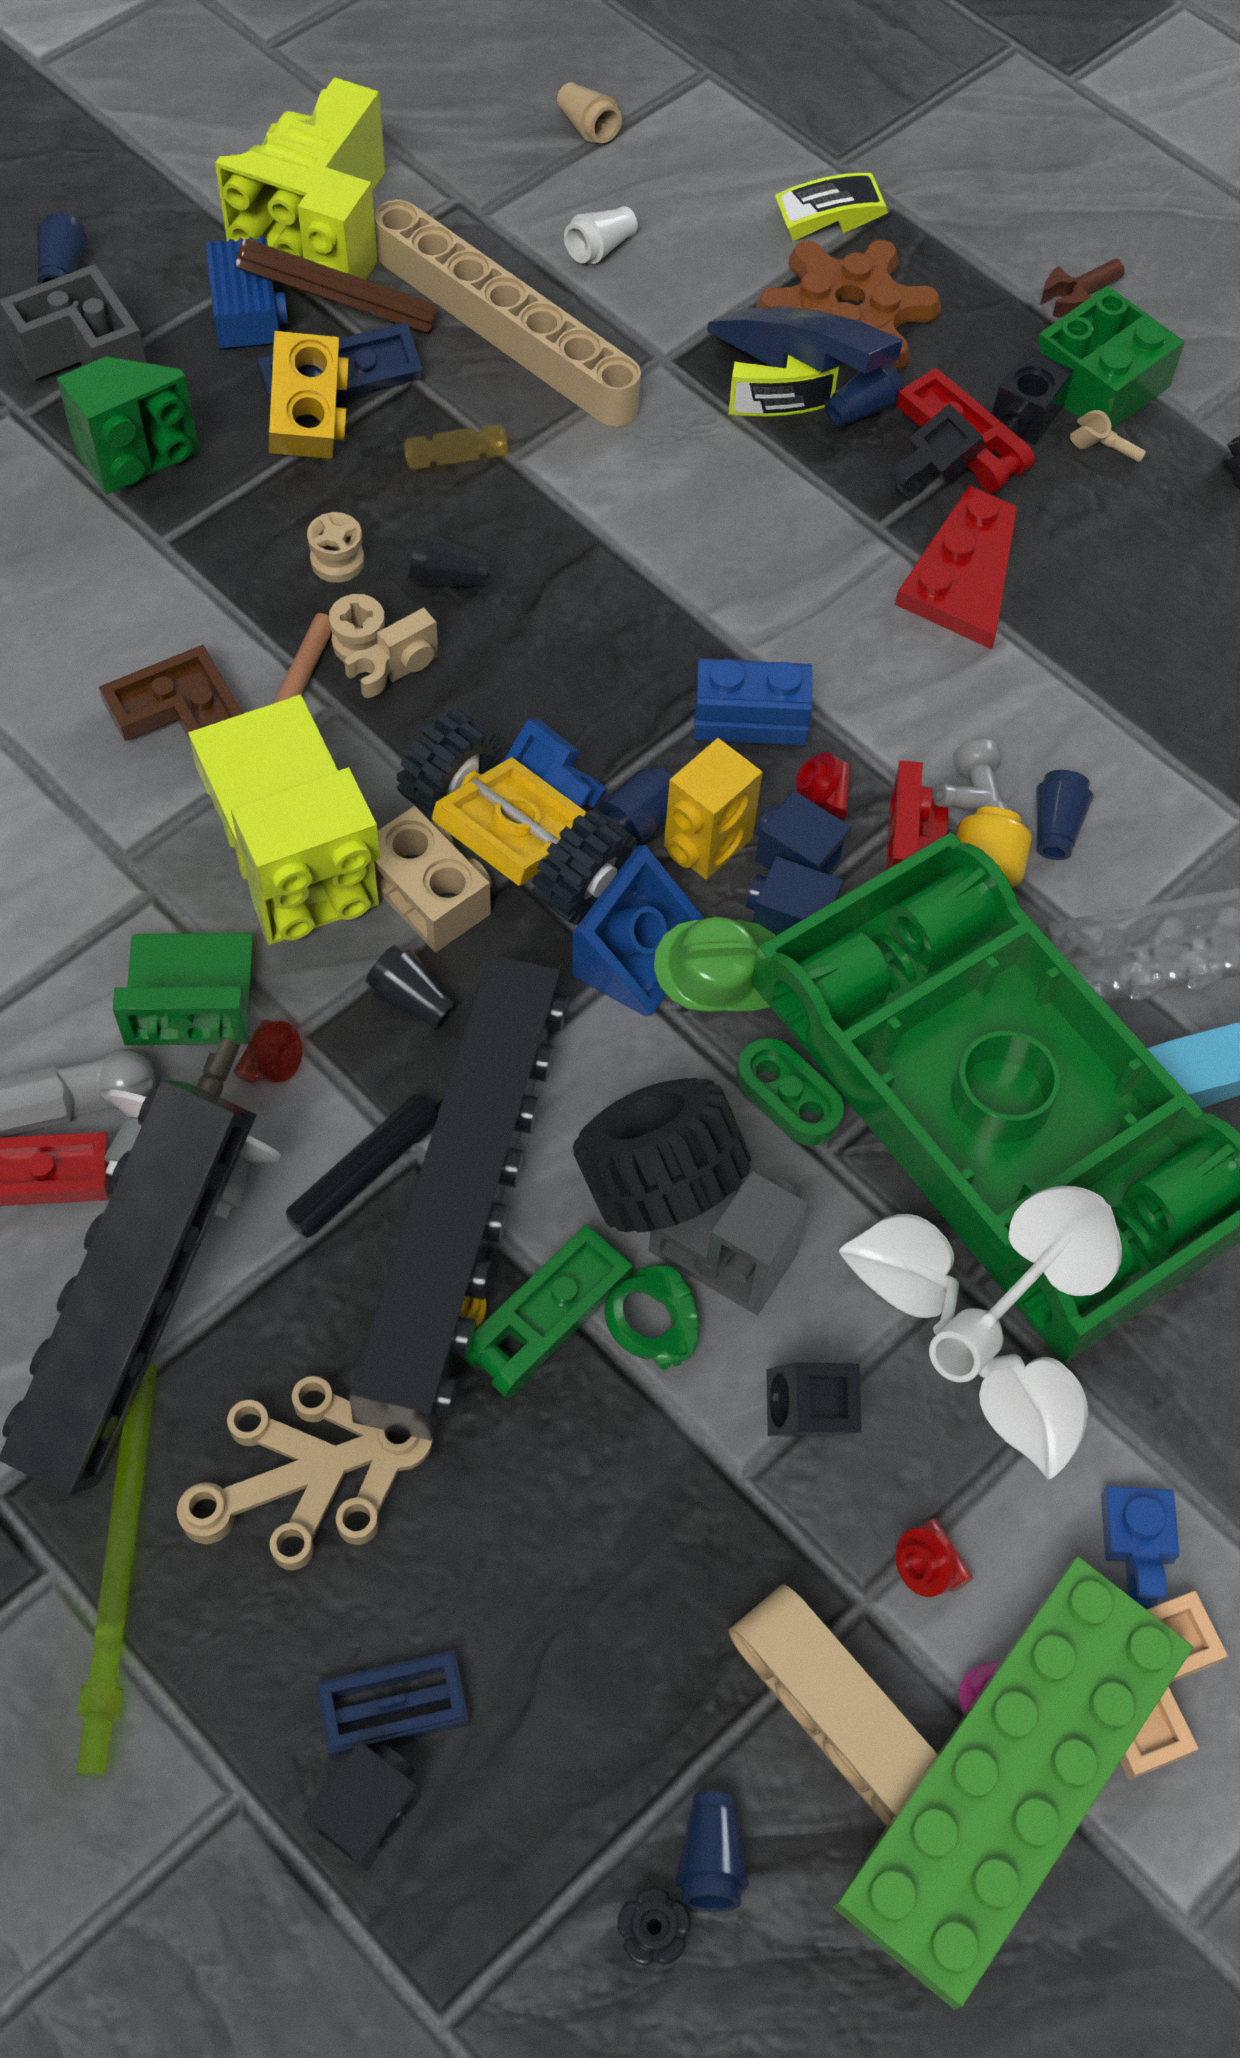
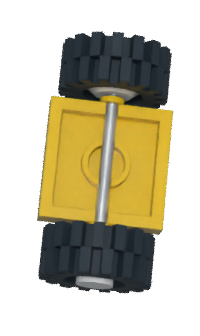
M454 708L448 711L447 716L441 713L435 717V726L427 724L421 730L424 736L419 742L416 739L413 740L409 746L413 750L411 755L404 756L400 763L405 769L397 773L396 780L400 783L397 786L398 792L430 816L432 821L518 886L533 878L532 884L535 887L532 889V892L536 898L570 924L579 925L638 846L636 844L638 840L598 810L584 811L513 757L499 764L500 758L496 755L502 752V745L499 743L501 739L461 709L458 711Z

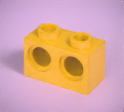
M274 331L269 453L332 459L334 440L344 441L346 408L336 407V390L347 391L348 358L338 357L339 337ZM304 365H314L320 368L323 373L317 377H307L302 375L298 369ZM308 414L318 418L321 423L313 428H305L297 424L295 419L301 415Z
M719 738L714 740L669 780L664 847L667 848L668 853L676 863L684 868L691 867L706 880L753 839L763 773Z

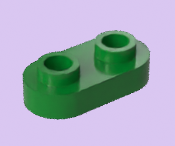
M764 1038L751 1042L743 1049L739 1057L736 1075L739 1088L788 1137L803 1145L816 1146L830 1141L837 1134L844 1114V1103L841 1095L793 1048L780 1040ZM770 1072L777 1077V1080L765 1082L759 1079L757 1074ZM806 1112L814 1113L821 1121L808 1123L800 1115Z

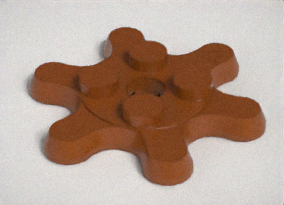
M805 240L796 244L789 256V267L791 271L798 275L801 283L793 287H772L766 289L757 300L756 308L782 306L819 310L863 322L903 339L900 359L892 362L898 371L908 365L910 349L907 341L898 333L897 329L907 322H932L941 314L942 304L938 292L934 288L929 286H905L892 279L891 275L897 270L899 259L895 246L889 241H873L867 247L864 254L858 252L851 253L843 260H838L829 256L816 242ZM841 296L842 300H852L857 303L862 301V303L860 305L855 306L848 302L840 303L838 302V299Z

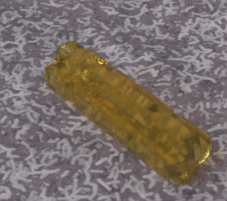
M494 424L482 426V432L477 433L475 428L435 433L431 440H426L425 435L408 437L404 441L406 462L410 469L415 470L430 467L431 461H437V465L441 466L479 460V454L484 453L486 458L504 456L508 451L506 431L503 425Z

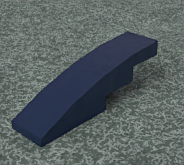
M782 306L741 309L708 322L707 332L772 367L786 368L788 355L822 373L845 363L866 374L899 360L903 339L857 320L819 310Z

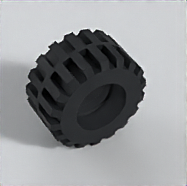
M683 1078L653 1084L622 1097L592 1118L593 1120L579 1132V1137L573 1144V1155L605 1223L610 1228L616 1227L617 1231L622 1232L637 1231V1233L664 1229L688 1221L722 1202L727 1195L734 1192L741 1185V1180L749 1173L751 1168L749 1162L752 1160L723 1089L720 1085H715L712 1080H697V1078Z

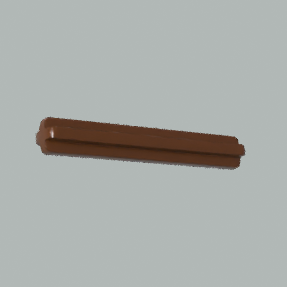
M243 239L240 244L236 259V267L239 270L396 324L407 322L409 328L423 333H428L433 325L436 306L432 302L250 239Z

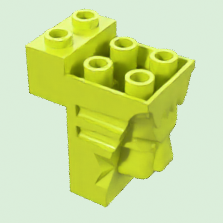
M334 77L327 88L322 89L312 116L286 111L281 115L277 123L270 125L262 145H254L250 147L248 152L243 154L219 156L216 160L215 167L227 241L231 238L237 242L240 238L249 239L250 237L257 240L260 236H263L267 239L268 246L367 279L378 263L372 191L385 174L379 91Z
M301 694L188 732L196 769L207 794L210 795L214 807L223 822L229 845L235 848L240 873L243 879L248 880L252 902L268 946L282 940L300 939L309 934L313 929L340 919L351 920L357 918L368 909L379 905L374 861L381 859L377 824L350 768L337 770Z

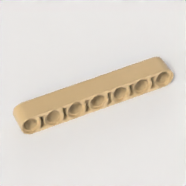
M390 200L381 204L376 209L374 219L377 255L383 266L599 422L607 426L620 427L632 423L637 418L641 370L632 358L414 204L404 200Z

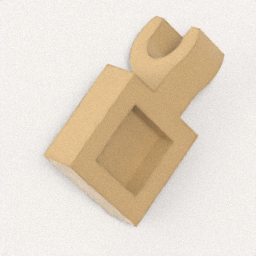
M423 607L377 632L378 644L368 649L351 653L344 660L346 676L349 679L362 672L371 673L360 680L361 692L365 698L374 697L380 694L386 687L387 676L394 682L410 672H418L424 669L432 660L439 657L437 623Z

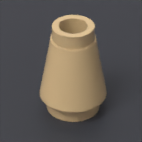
M574 82L566 83L559 90L556 98L557 106L586 141L606 143L616 136L621 127L622 114L614 98L577 85Z

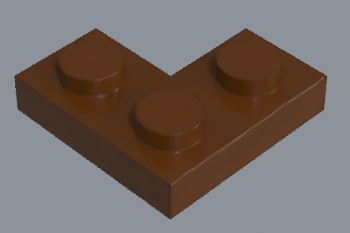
M204 645L99 686L102 701L125 741L175 720L179 721L189 739L188 732L244 714Z

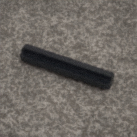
M420 1093L412 1095L287 1208L286 1216L290 1225L305 1238L314 1236L435 1125L438 1110L432 1102Z

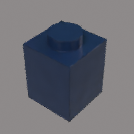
M793 791L779 808L775 805L770 806L759 820L755 829V835L759 837L755 861L770 870L776 856L832 875L845 860L852 827L796 791Z
M776 856L768 876L764 877L759 874L756 876L748 895L746 908L754 910L752 923L763 926L777 936L839 899L843 879Z

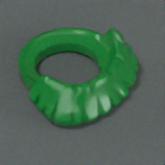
M659 1264L643 1267L637 1270L635 1277H630L618 1283L606 1299L604 1314L612 1337L624 1350L639 1358L653 1359L661 1370H667L671 1364L676 1367L681 1365L682 1361H687L692 1357L696 1349L695 1346L699 1343L700 1335L698 1330L701 1328V1321L698 1319L700 1317L699 1310L696 1308L697 1301L695 1296L692 1295L691 1286L684 1281L685 1278L676 1269L668 1265ZM643 1293L651 1296L658 1302H662L669 1312L671 1328L657 1338L644 1337L635 1332L627 1323L623 1313V1303L627 1295Z

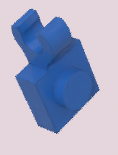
M540 719L527 720L503 760L504 762L513 757L580 808H583L585 803L591 808H596L607 791V788L598 780L573 767L581 751Z
M1106 1486L1101 1494L1105 1560L1126 1562V1593L1147 1610L1158 1605L1157 1599L1166 1598V1575L1163 1564H1173L1179 1557L1174 1490Z

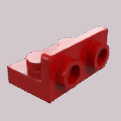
M899 760L890 798L886 870L947 835L948 808L936 806L934 799L931 798L932 788L922 786V762Z

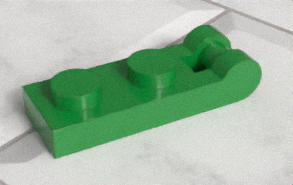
M586 1224L474 1331L468 1357L464 1360L474 1369L481 1366L494 1378L491 1385L506 1399L512 1398L526 1385L532 1374L606 1302L613 1288L621 1281L632 1276L633 1265ZM509 1334L523 1345L512 1358L498 1347Z

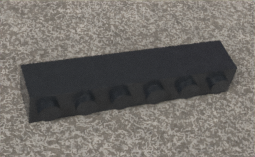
M161 1080L159 1087L153 1089L147 1095L139 1111L138 1123L141 1125V1129L132 1150L127 1151L114 1168L111 1186L115 1189L104 1213L95 1218L86 1233L84 1249L88 1252L78 1275L73 1276L67 1282L59 1296L57 1312L61 1314L50 1338H47L39 1346L30 1364V1374L34 1377L25 1398L14 1406L5 1421L3 1437L7 1439L0 1453L1 1462L68 1496L97 1486L257 1114L188 1082Z

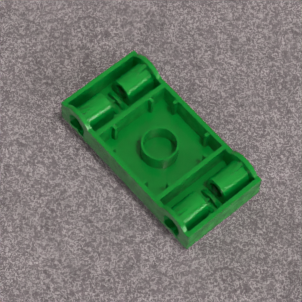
M950 832L757 947L752 978L753 987L1005 1293L1034 1264L1021 1256L1012 1247L1009 1240L1010 1222L1016 1210L1025 1200L1033 1194L1051 1187L1076 1186L1100 1195L1111 1206L1122 1246L1121 1264L1113 1280L1104 1289L1093 1295L1075 1296L1059 1291L1049 1282L1043 1272L1014 1303L1064 1365L1240 1243V1133L1228 1122L1213 1114L1203 1112L1018 906L1016 896L1007 877L995 861L982 849L969 843H962L953 832Z

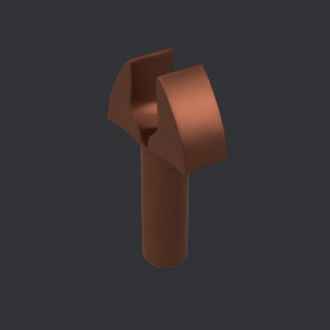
M1113 259L1075 278L1070 277L1058 266L1050 273L1045 282L1040 305L1051 301L1054 297H1062L1056 300L1052 314L1053 317L1062 318L1091 297L1090 293L1122 278L1125 273V267L1119 259Z

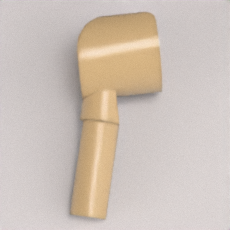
M1101 410L1090 411L1077 419V422L1082 426L1070 434L1071 441L1080 449H1088L1101 442L1105 446L1112 447L1137 462H1140L1146 453L1145 450L1112 431L1109 417Z

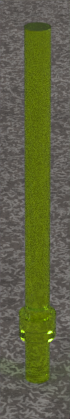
M151 1362L122 1426L89 1681L80 1686L77 1716L83 1719L76 1775L84 1778H104L106 1776L112 1721L120 1719L124 1688L117 1685L157 1374V1365Z

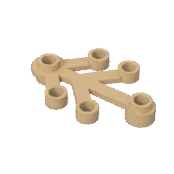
M317 1376L305 1377L294 1386L292 1391V1401L297 1415L307 1422H319L325 1419L360 1437L335 1446L269 1418L265 1407L257 1401H240L231 1408L227 1417L228 1428L233 1439L243 1446H255L258 1444L296 1461L225 1488H221L214 1483L196 1484L186 1490L181 1496L177 1506V1517L187 1537L197 1543L211 1544L220 1541L229 1534L234 1524L235 1515L306 1488L290 1522L279 1526L270 1538V1550L275 1562L283 1569L297 1570L304 1567L312 1558L314 1551L312 1540L345 1473L371 1464L357 1497L343 1502L336 1513V1524L340 1536L350 1544H365L378 1531L379 1521L377 1515L398 1471L409 1470L421 1464L431 1451L433 1437L432 1441L411 1436L403 1444H393L386 1438L389 1431L353 1423L350 1401L334 1395L326 1380ZM316 1390L325 1395L323 1403L318 1407L307 1408L301 1404L302 1397L309 1391ZM254 1414L261 1418L260 1425L251 1432H242L237 1429L238 1421L245 1415ZM211 1499L217 1503L216 1510L211 1516L199 1519L192 1515L193 1507L200 1500ZM356 1511L365 1512L370 1517L369 1524L360 1531L349 1530L344 1525L346 1518ZM291 1536L301 1538L304 1541V1547L299 1554L287 1557L279 1552L280 1544L286 1538Z

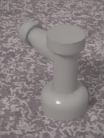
M978 739L958 747L953 754L956 769L959 774L971 779L973 787H954L951 784L940 783L936 786L933 794L935 805L938 807L950 808L954 806L961 809L974 810L973 814L976 813L978 808L984 806L1008 809L1007 804L1000 801L993 775L1001 761L997 743L989 739Z

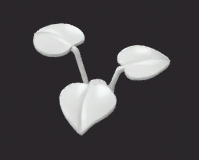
M1057 1186L1037 1192L1025 1200L1016 1210L1010 1222L1009 1240L1012 1247L1021 1256L1034 1264L989 1311L970 1308L959 1312L955 1317L959 1282L954 1277L947 1275L954 1264V1253L947 1238L935 1225L916 1215L896 1214L882 1219L865 1232L846 1242L839 1249L840 1255L851 1269L888 1303L904 1313L915 1317L930 1318L941 1314V1320L933 1328L936 1336L932 1339L929 1347L930 1359L935 1369L943 1377L954 1382L970 1381L977 1374L984 1377L979 1398L982 1411L990 1425L1008 1444L1029 1458L1047 1479L1055 1477L1074 1456L1083 1439L1088 1416L1084 1390L1074 1374L1061 1362L1053 1358L1040 1357L1025 1365L1022 1358L1017 1354L994 1357L1000 1351L1003 1344L1002 1327L999 1319L1043 1272L1055 1288L1075 1296L1093 1295L1104 1289L1113 1280L1121 1264L1122 1246L1112 1208L1105 1202L1103 1197L1085 1188Z

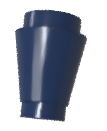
M52 213L38 226L37 282L39 285L76 271L88 244L85 228L77 218L65 213Z
M892 363L866 374L857 371L831 398L824 402L828 417L835 426L842 428L847 424L895 406L898 392L904 388L901 376Z
M1053 770L1046 773L1043 782L1036 787L1038 842L1036 851L1042 857L1052 860H1065L1071 857L1072 848L1076 843L1093 801V793L1089 790L1090 781L1084 775L1071 770Z
M706 1791L697 1793L692 1797V1810L689 1814L675 1884L682 1889V1903L689 1908L710 1912L736 1909L741 1906V1892L749 1886L738 1817L735 1811V1797L728 1793Z

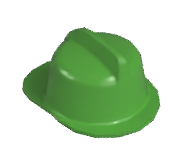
M717 916L678 924L664 934L655 950L653 969L658 984L671 1001L688 1010L703 1012H753L768 1009L770 1006L753 987L752 978L757 947L776 935L757 923Z

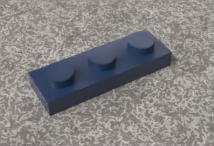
M407 322L339 339L338 357L348 358L347 391L336 390V399L422 379L423 368ZM273 355L257 358V368L270 407ZM304 365L298 369L302 375L307 377H317L323 373L320 368L314 365Z

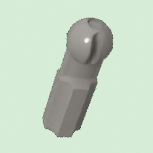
M118 1049L105 1055L102 1060L62 1069L54 1066L0 1079V1137L70 1122L71 1117L104 1109L115 1108L120 1110L107 1098L108 1092L111 1089L147 1097L156 1086L152 1062L145 1055L133 1049Z

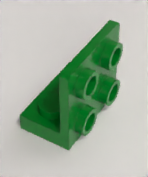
M250 933L134 934L131 938L127 987H115L112 1010L124 1045L220 1044L222 1038L237 1044H248L254 949L252 935Z

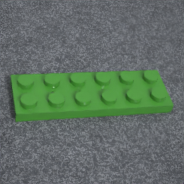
M1079 1556L1074 1558L1053 1585L837 1898L832 1908L953 2010L963 2007L1194 1646Z

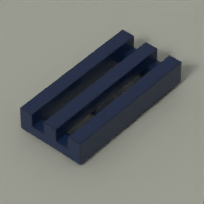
M455 1650L315 1682L329 1759L349 1754L358 1741L372 1749L380 1747L382 1744L389 1745L469 1726ZM445 1673L447 1684L336 1710L334 1707L333 1699ZM446 1701L451 1703L452 1709L339 1735L338 1727Z

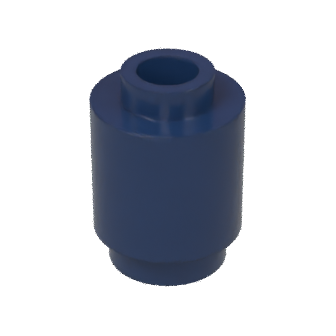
M656 765L648 770H638L599 805L598 811L633 835L638 840L637 845H642L666 824L669 780L673 775L666 769Z

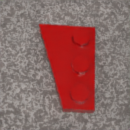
M969 485L899 588L895 605L992 650L997 632L1017 506Z

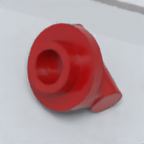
M823 752L814 758L808 759L801 766L796 777L797 793L838 819H844L847 816L850 765L845 761H840L838 757L829 752Z
M937 1518L908 1530L899 1539L895 1553L897 1569L904 1583L914 1593L924 1597H934L948 1590L954 1592L973 1580L974 1577Z

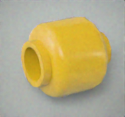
M984 806L978 808L975 814L968 815L959 822L955 836L962 843L974 845L991 857L1007 877L1011 888H1015L1023 882L1032 846V835L1030 830L1021 823L1022 818L1020 815L1005 808Z

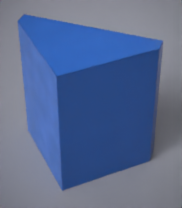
M638 845L574 930L572 976L639 1014L652 1016L666 996L658 984L653 969L656 948L664 934L676 925L705 918L646 845Z

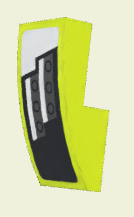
M849 173L824 177L775 194L793 241L837 221L844 234L888 213L872 173Z
M788 355L786 368L734 362L728 414L740 416H784L825 408L824 402L835 393L839 366L822 373Z

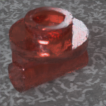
M263 1019L233 1070L234 1074L247 1083H255L256 1080H265L267 1082H284L289 1080L297 1072L302 1060V1043L298 1032L291 1024L285 1021Z

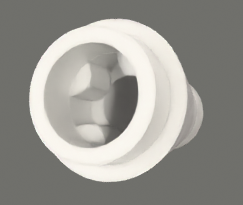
M627 206L574 216L564 231V242L568 253L579 263H598L626 238L636 233L638 227L636 216Z

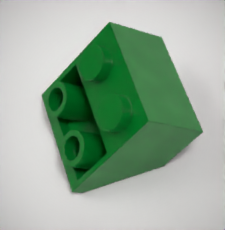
M1108 285L1039 333L1037 340L1043 356L1074 370L1064 403L1065 408L1078 418L1090 411L1101 410L1109 417L1111 430L1170 387L1185 344L1184 340Z
M105 356L57 377L76 455L105 495L134 484L142 478L173 464L180 463L186 458L199 453L186 377L181 369Z

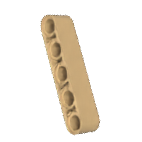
M782 1584L728 1629L729 1636L746 1662L887 1827L937 1753L805 1601L789 1586Z

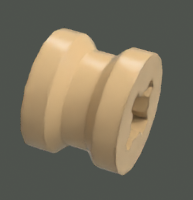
M339 512L322 514L311 522L307 531V541L311 550L310 563L313 572L320 579L335 583L349 581L358 576L364 567L365 560L364 551L361 546L362 530L359 523L352 516Z
M365 594L347 595L337 600L329 610L332 648L340 660L344 662L351 653L365 650L378 644L377 632L385 627V614L381 604L373 597Z

